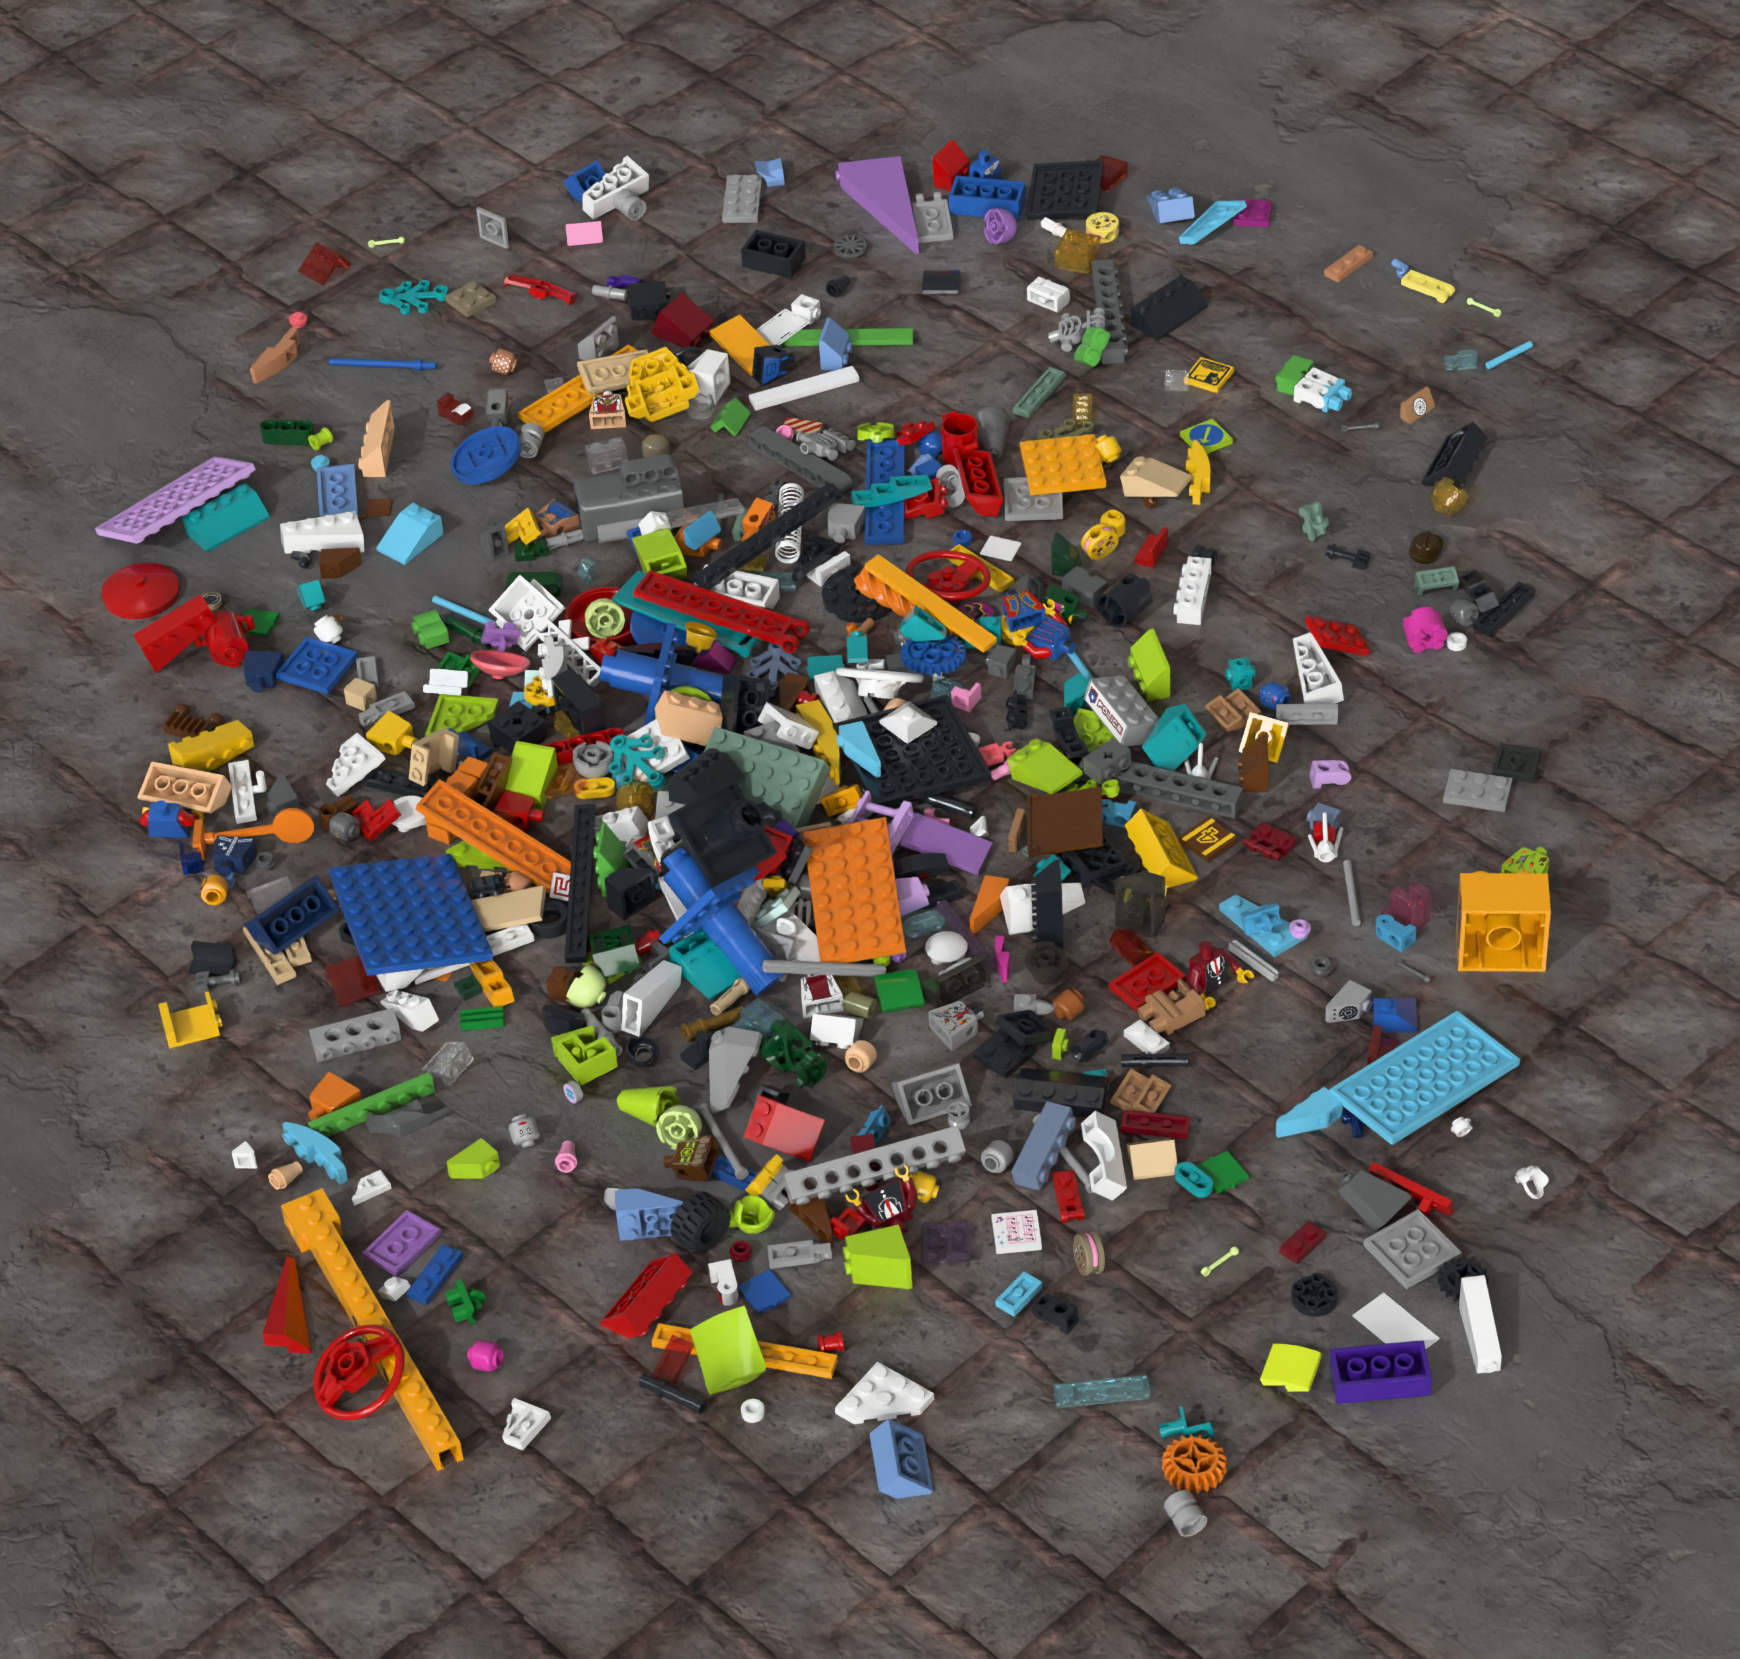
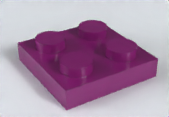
M1237 198L1236 201L1245 200L1247 207L1233 216V225L1269 227L1272 210L1271 200Z

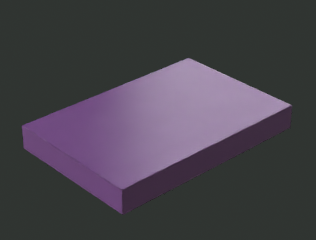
M406 1210L362 1253L363 1258L398 1278L442 1235L441 1229Z

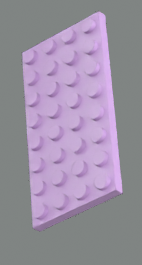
M214 456L99 525L95 530L97 535L133 542L135 544L140 543L149 534L159 532L162 526L172 524L177 517L190 513V509L205 504V500L218 496L223 489L231 488L238 480L248 478L250 473L256 469L253 463Z

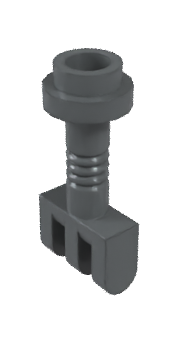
M773 480L770 484V492L773 493L767 495L764 499L773 503L774 509L779 505V491L785 485V481H780L778 484L777 480Z
M232 969L230 974L211 977L209 971L198 972L195 975L194 992L197 994L210 992L211 985L231 983L232 986H238L239 983H242L241 972Z

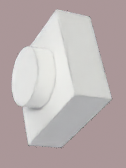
M392 1277L384 1283V1286L378 1290V1293L383 1299L396 1301L411 1286L405 1279Z

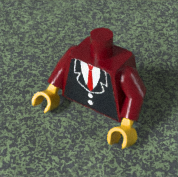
M1203 941L1198 945L1200 952L1189 960L1187 983L1191 990L1194 989L1204 1000L1205 1010H1208L1209 1007H1214L1216 1003L1214 998L1207 996L1234 978V972L1237 973L1238 982L1243 984L1248 983L1244 978L1245 974L1250 979L1254 978V974L1250 970L1243 971L1240 968L1242 965L1225 949L1217 948L1211 945L1209 941Z
M904 1164L906 1174H901L897 1166L895 1173L900 1178L862 1196L863 1201H860L859 1192L856 1189H853L857 1194L856 1199L851 1200L846 1194V1199L855 1204V1210L866 1219V1223L875 1228L899 1225L902 1235L907 1233L908 1229L905 1223L913 1219L912 1211L916 1208L918 1197L914 1182L908 1176L910 1167L907 1164Z

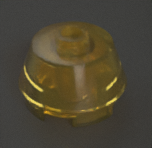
M1444 477L1441 481L1435 483L1429 499L1438 512L1451 516L1464 509L1469 498L1463 489L1459 491L1457 487L1452 485L1454 483L1453 480Z
M634 779L620 786L616 794L618 810L638 806L645 817L650 816L654 809V805H651L650 794H654L652 787L648 782H643L639 779Z

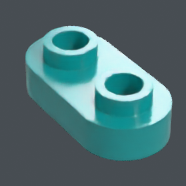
M1181 1162L1175 1167V1180L1194 1196L1202 1198L1212 1193V1179L1194 1164Z

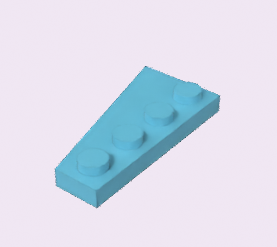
M1245 200L1216 201L1178 237L1180 244H1196L1203 237L1246 208Z
M1236 894L1219 904V910L1243 931L1241 913L1245 911L1251 912L1260 908ZM1280 918L1282 924L1272 927L1270 932L1266 933L1263 930L1249 935L1273 957L1278 956L1306 939L1294 938L1289 931L1290 923Z

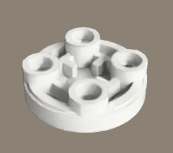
M404 796L394 801L402 814L392 823L398 827L399 831L407 832L412 828L426 825L425 816L415 810L416 805L422 799L421 797Z

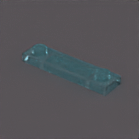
M1147 1375L1053 1385L1056 1408L1150 1399Z

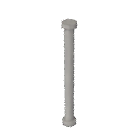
M706 1103L699 1105L697 1113L704 1118L735 1170L736 1178L738 1180L745 1179L749 1172L746 1167L741 1165L710 1113L711 1108Z
M1038 1114V1115H1036V1116L1034 1117V1119H1033L1034 1125H1035L1036 1121L1038 1120L1040 1114ZM1066 1146L1061 1147L1059 1153L1085 1184L1086 1191L1090 1194L1094 1193L1092 1192L1090 1177Z

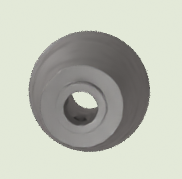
M993 406L984 407L977 410L974 416L978 425L979 443L983 451H990L992 460H997L1003 454L1010 416L1005 409L996 410Z

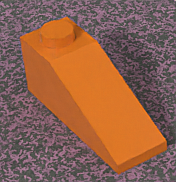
M989 875L984 876L970 917V934L975 935L1003 911L1000 894L1005 887L1010 886V879Z

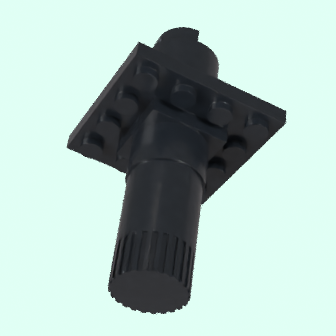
M734 779L668 815L681 840L662 853L660 869H662V873L665 876L670 869L663 860L684 846L691 854L711 889L777 854V851L763 829L764 815L761 809L753 801L745 798Z

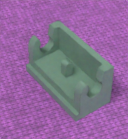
M1455 566L1416 572L1414 587L1418 589V596L1423 595V590L1453 586L1452 591L1457 590L1459 579Z

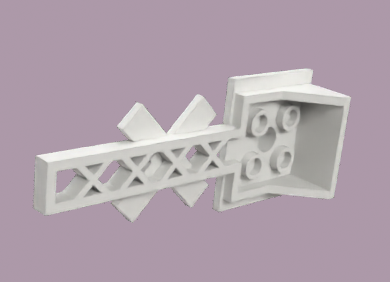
M519 575L489 609L498 618L495 622L501 629H503L504 623L514 622L516 630H520L517 644L524 651H527L538 638L544 642V637L552 636L554 642V637H558V641L554 642V646H563L565 671L570 666L577 674L582 676L583 680L594 688L600 681L601 668L583 652L584 650H590V638L571 639L572 621L570 619L559 621V628L552 622L565 607L535 579L529 583ZM545 642L538 644L539 657H543L541 645H545ZM578 659H584L583 666H577ZM597 670L598 672L590 680L589 671Z

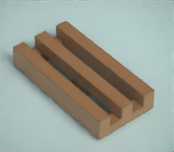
M1017 808L1008 835L1009 852L1016 853L1026 824L1024 809Z

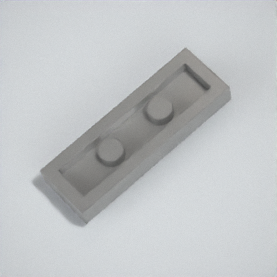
M1276 704V720L1289 723V725L1338 724V704Z

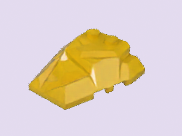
M664 347L631 360L629 371L630 384L627 385L628 397H625V403L631 417L639 419L645 417L647 420L654 422L688 409L690 406L689 399L695 398L700 389L695 375L689 372L683 363L681 364L677 357Z

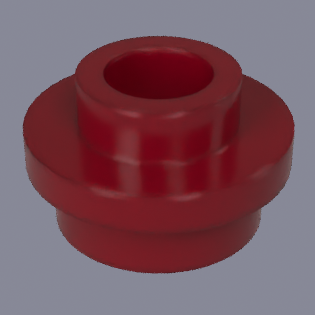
M736 1241L730 1248V1257L736 1262H745L752 1257V1247L746 1241Z

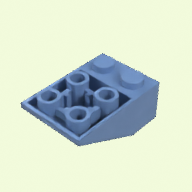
M1179 188L1168 189L1169 192L1163 193L1162 190L1152 191L1150 195H1146L1154 217L1159 223L1195 218L1193 197L1187 194V192L1179 190Z
M638 1188L614 1191L620 1241L672 1235L670 1232L672 1218L683 1201Z

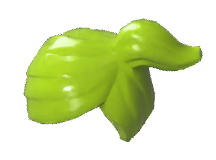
M748 1195L736 1201L733 1212L730 1210L731 1219L729 1227L735 1228L738 1226L743 1232L748 1234L761 1233L772 1223L775 1217L774 1210L761 1197Z

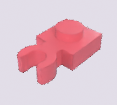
M1008 741L1003 743L1002 746L994 743L980 747L978 751L988 767L1004 762V757L1009 758L1016 752V749H1012V742Z

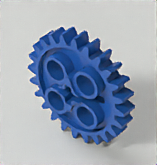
M951 634L947 635L943 640L918 642L912 639L911 641L906 640V644H903L901 649V662L904 663V667H908L909 671L914 670L915 674L922 672L923 676L926 673H929L930 676H933L934 673L940 676L941 672L948 674V670L955 671V667H961V663H964L966 658L965 645H962V641H958V637L952 638Z

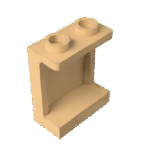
M442 728L412 743L409 779L425 786L427 785L428 775L440 769L449 773L456 771L459 735Z

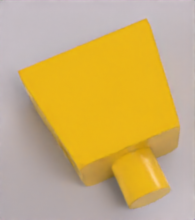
M387 711L366 733L367 741L380 752L392 755H399L406 747L412 749V743L418 741L413 736L412 725L390 711Z

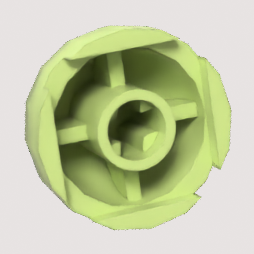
M597 599L587 607L585 624L593 636L601 639L607 638L611 635H617L623 629L625 623L624 613L620 605L612 599Z
M588 964L580 971L583 975L575 978L566 996L568 998L566 1001L579 1008H589L597 1002L600 1004L607 994L604 992L606 987L604 976L598 969Z
M675 1105L668 1108L660 1116L656 1125L657 1134L664 1144L667 1142L672 1146L671 1149L676 1150L677 1144L680 1141L700 1137L702 1122L694 1109L685 1105Z

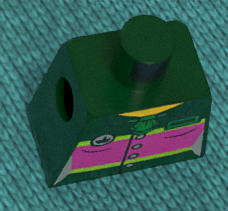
M1051 584L1044 598L1046 607L1050 608L1047 604L1048 599L1053 600L1055 603L1054 611L1059 612L1070 629L1075 620L1085 623L1088 612L1078 609L1080 598Z

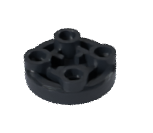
M1315 1272L1311 1276L1301 1278L1292 1285V1304L1304 1315L1313 1317L1323 1316L1333 1311L1338 1303V1290L1334 1283L1325 1278L1322 1273Z

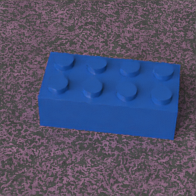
M956 176L949 194V213L985 217L990 209L1003 208L1010 211L1015 219L1019 220L1026 200L1025 182Z

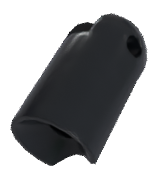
M1099 1029L1092 1030L1070 1047L1072 1055L1079 1062L1086 1061L1107 1045L1108 1035L1105 1031H1100Z

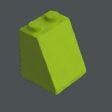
M516 741L511 756L513 760L505 790L534 798L535 809L543 810L559 779L555 748Z
M899 1225L845 1237L846 1246L842 1247L844 1258L847 1261L844 1262L846 1275H851L854 1284L901 1289L912 1288L911 1259Z

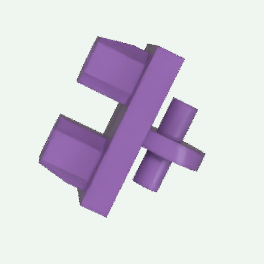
M487 621L481 642L482 644H491L492 647H498V652L504 653L505 647L511 648L512 645H517L520 630H516L514 622L504 623L503 629H497L495 621Z

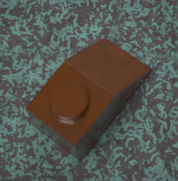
M359 547L321 549L319 567L322 579L342 578L362 565Z
M555 966L546 980L549 999L568 1004L569 1002L566 1001L568 999L566 997L575 978L583 975L580 972L581 970L568 966Z

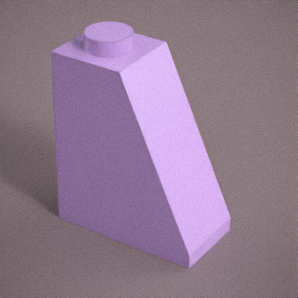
M918 877L895 879L901 917L929 905L927 896L930 895L925 883L921 884Z

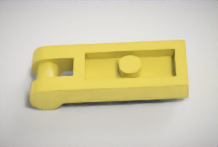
M1410 270L1401 279V285L1435 297L1440 303H1444L1448 296L1455 292L1452 285Z

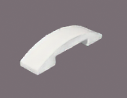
M667 816L648 822L651 843L659 864L662 853L674 845L672 837L675 833Z

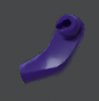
M629 275L610 276L607 279V287L611 285L613 288L618 289L629 287V284L642 283L640 279Z

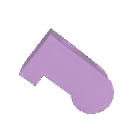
M1321 760L1312 761L1309 777L1312 787L1315 789L1321 788L1322 784L1335 783L1337 785H1345L1351 780V773L1345 761Z

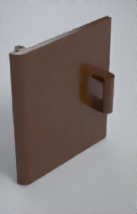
M1102 787L1038 796L1037 792H1033V797L1027 796V853L1030 856L1103 846Z

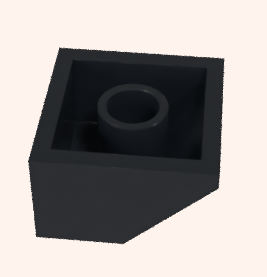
M620 868L604 878L608 908L623 921L657 900L654 874L651 868Z

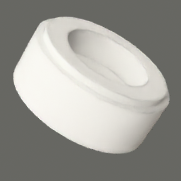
M1454 632L1447 636V647L1449 649L1461 651L1466 648L1467 637L1464 634Z
M758 1399L746 1400L741 1406L742 1418L750 1423L762 1420L765 1415L764 1404Z

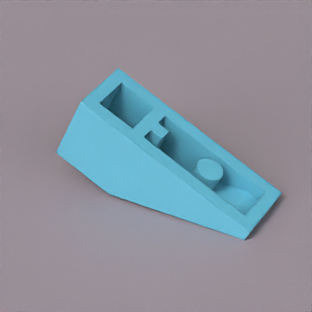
M863 721L839 726V735H836L838 746L842 747L845 755L875 777H881V762Z

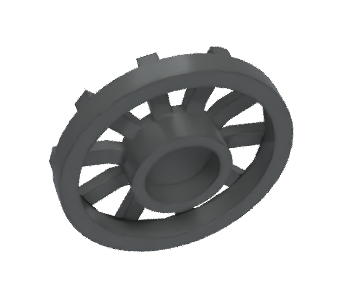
M845 234L843 237L836 238L833 245L834 252L840 257L855 258L866 252L867 242L864 237L857 236V234Z

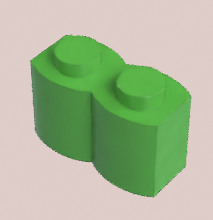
M1090 326L1083 335L1082 344L1077 348L1074 360L1085 366H1096L1101 359L1102 350L1108 344L1110 333L1099 327Z
M436 609L413 616L414 622L411 623L414 634L418 633L420 645L424 644L426 649L449 643L448 631Z

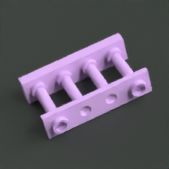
M866 791L863 797L858 800L857 808L847 824L868 820L865 818L869 811L894 817L892 822L887 825L891 853L893 854L914 817L911 802L903 801L900 808L897 809L872 803L870 792Z

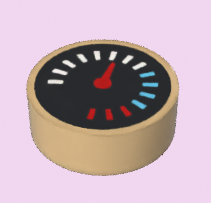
M212 592L203 596L210 610H216L221 607L222 600L218 593Z

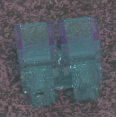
M756 998L739 1012L740 1019L734 1023V1028L760 1032L770 1039L774 1035L770 1030L771 1024L775 1020L785 1024L786 1018L774 1009H771L762 1000Z

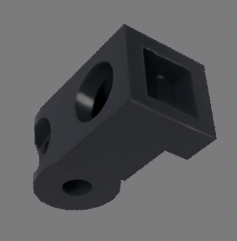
M1047 1293L1043 1294L1031 1309L1038 1319L1058 1326L1060 1331L1067 1335L1079 1322L1077 1305Z

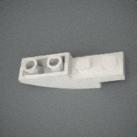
M552 636L544 637L545 645H541L544 659H542V667L539 668L540 680H542L543 690H547L548 698L553 697L551 678L564 672L565 664L563 646L555 647Z

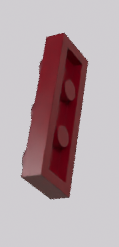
M1124 1110L1121 1132L1188 1139L1191 1117Z

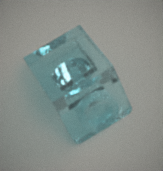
M948 677L933 681L929 699L946 694L949 698L951 690L955 686L962 689L963 685Z

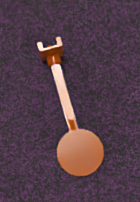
M288 808L280 811L275 816L271 825L214 833L206 832L203 819H198L194 822L192 846L193 848L197 847L196 859L199 861L205 860L206 845L215 844L217 836L246 838L274 833L282 841L300 843L311 837L314 831V821L306 811L298 808Z

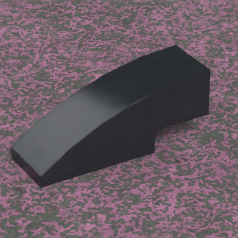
M1473 570L1458 577L1461 586L1470 600L1479 607L1480 613L1499 605L1494 591L1488 586L1486 579L1478 571Z

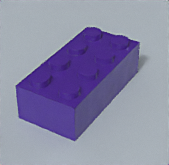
M1424 1340L1334 1348L1329 1351V1370L1336 1404L1431 1395L1432 1376Z

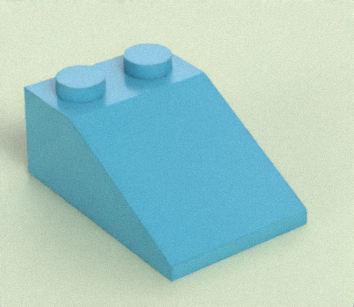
M415 503L410 504L399 513L376 547L377 551L404 565L444 534L441 516Z

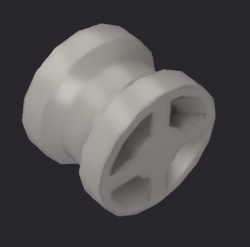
M956 1101L948 1106L949 1126L954 1127L958 1125L959 1129L966 1128L970 1124V1108L968 1104Z

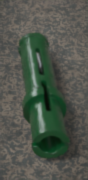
M453 615L446 617L445 620L450 623L444 622L445 626L470 638V641L473 643H479L487 649L492 648L491 644H482V629L474 628Z

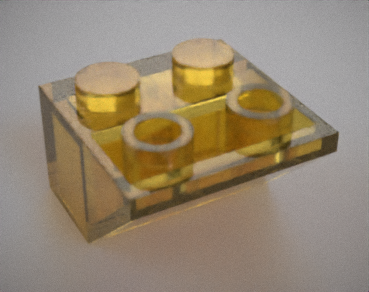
M1066 229L1054 250L1055 267L1089 274L1092 269L1091 260H1096L1101 236Z

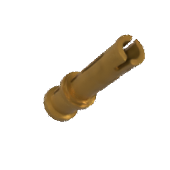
M739 1006L707 1019L700 1017L697 1021L690 1024L682 1023L680 1026L682 1035L686 1042H690L692 1038L696 1037L698 1032L704 1031L709 1033L711 1030L743 1019L745 1020L747 1018L746 1013L737 1015L744 1012L745 1009L743 1006Z

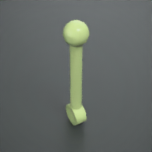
M399 237L398 239L376 242L371 240L368 242L369 247H374L375 245L397 242L402 244L405 242L404 237Z
M1472 298L1467 299L1468 305L1478 306L1494 313L1496 317L1501 315V310L1499 309L1494 310L1475 302Z
M1235 1246L1231 1247L1230 1252L1209 1267H1204L1201 1274L1205 1277L1208 1276L1215 1267L1232 1255H1237L1239 1249Z

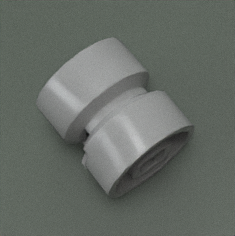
M628 189L621 190L614 198L615 208L632 221L640 219L646 212V203Z
M527 423L522 426L518 435L522 443L520 456L533 458L538 453L544 438V431L537 424Z
M1178 1491L1165 1501L1164 1509L1181 1536H1193L1206 1526L1207 1517L1197 1505V1501L1190 1491Z

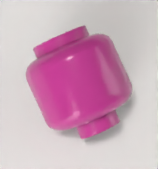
M478 1340L469 1348L467 1358L470 1360L472 1368L493 1372L502 1365L504 1352L496 1342Z

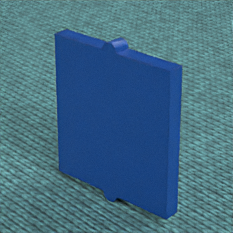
M770 1269L757 1276H752L750 1280L737 1286L740 1293L758 1314L772 1307L776 1308L778 1304L791 1298V1294Z

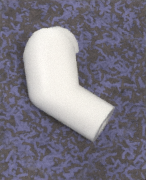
M868 659V662H858L856 667L873 670L885 669L886 660Z

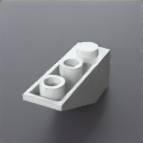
M638 806L616 812H608L604 815L596 816L595 837L597 836V831H601L602 823H606L620 841L628 842L631 834L643 838L648 831L649 821Z
M394 990L389 992L386 998L380 1001L387 1009L393 1008L395 1015L411 1029L423 1032L439 1021L429 998Z

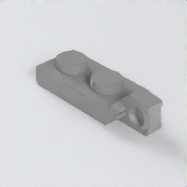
M406 691L370 704V708L359 713V720L363 727L377 723L387 711L398 715L415 708V703Z
M813 1240L767 1246L770 1269L812 1264L832 1259L830 1243L819 1244L814 1243Z

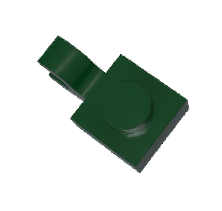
M545 540L539 541L536 545L534 542H530L527 545L524 542L515 544L516 562L535 560V556L545 557L549 555L547 541Z

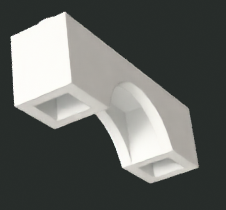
M1094 1111L1081 1123L1083 1139L1093 1148L1100 1161V1165L1089 1174L1092 1192L1113 1201L1127 1189L1116 1120Z

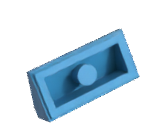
M711 510L683 530L685 545L696 550L721 532V528Z

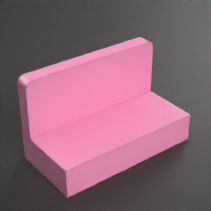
M601 221L566 224L568 246L602 243Z

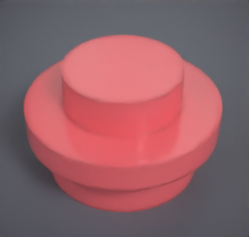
M295 312L289 317V322L294 328H302L306 325L307 316L304 313Z

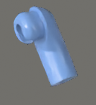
M1397 258L1392 261L1391 266L1397 269V276L1403 278L1409 272V266Z

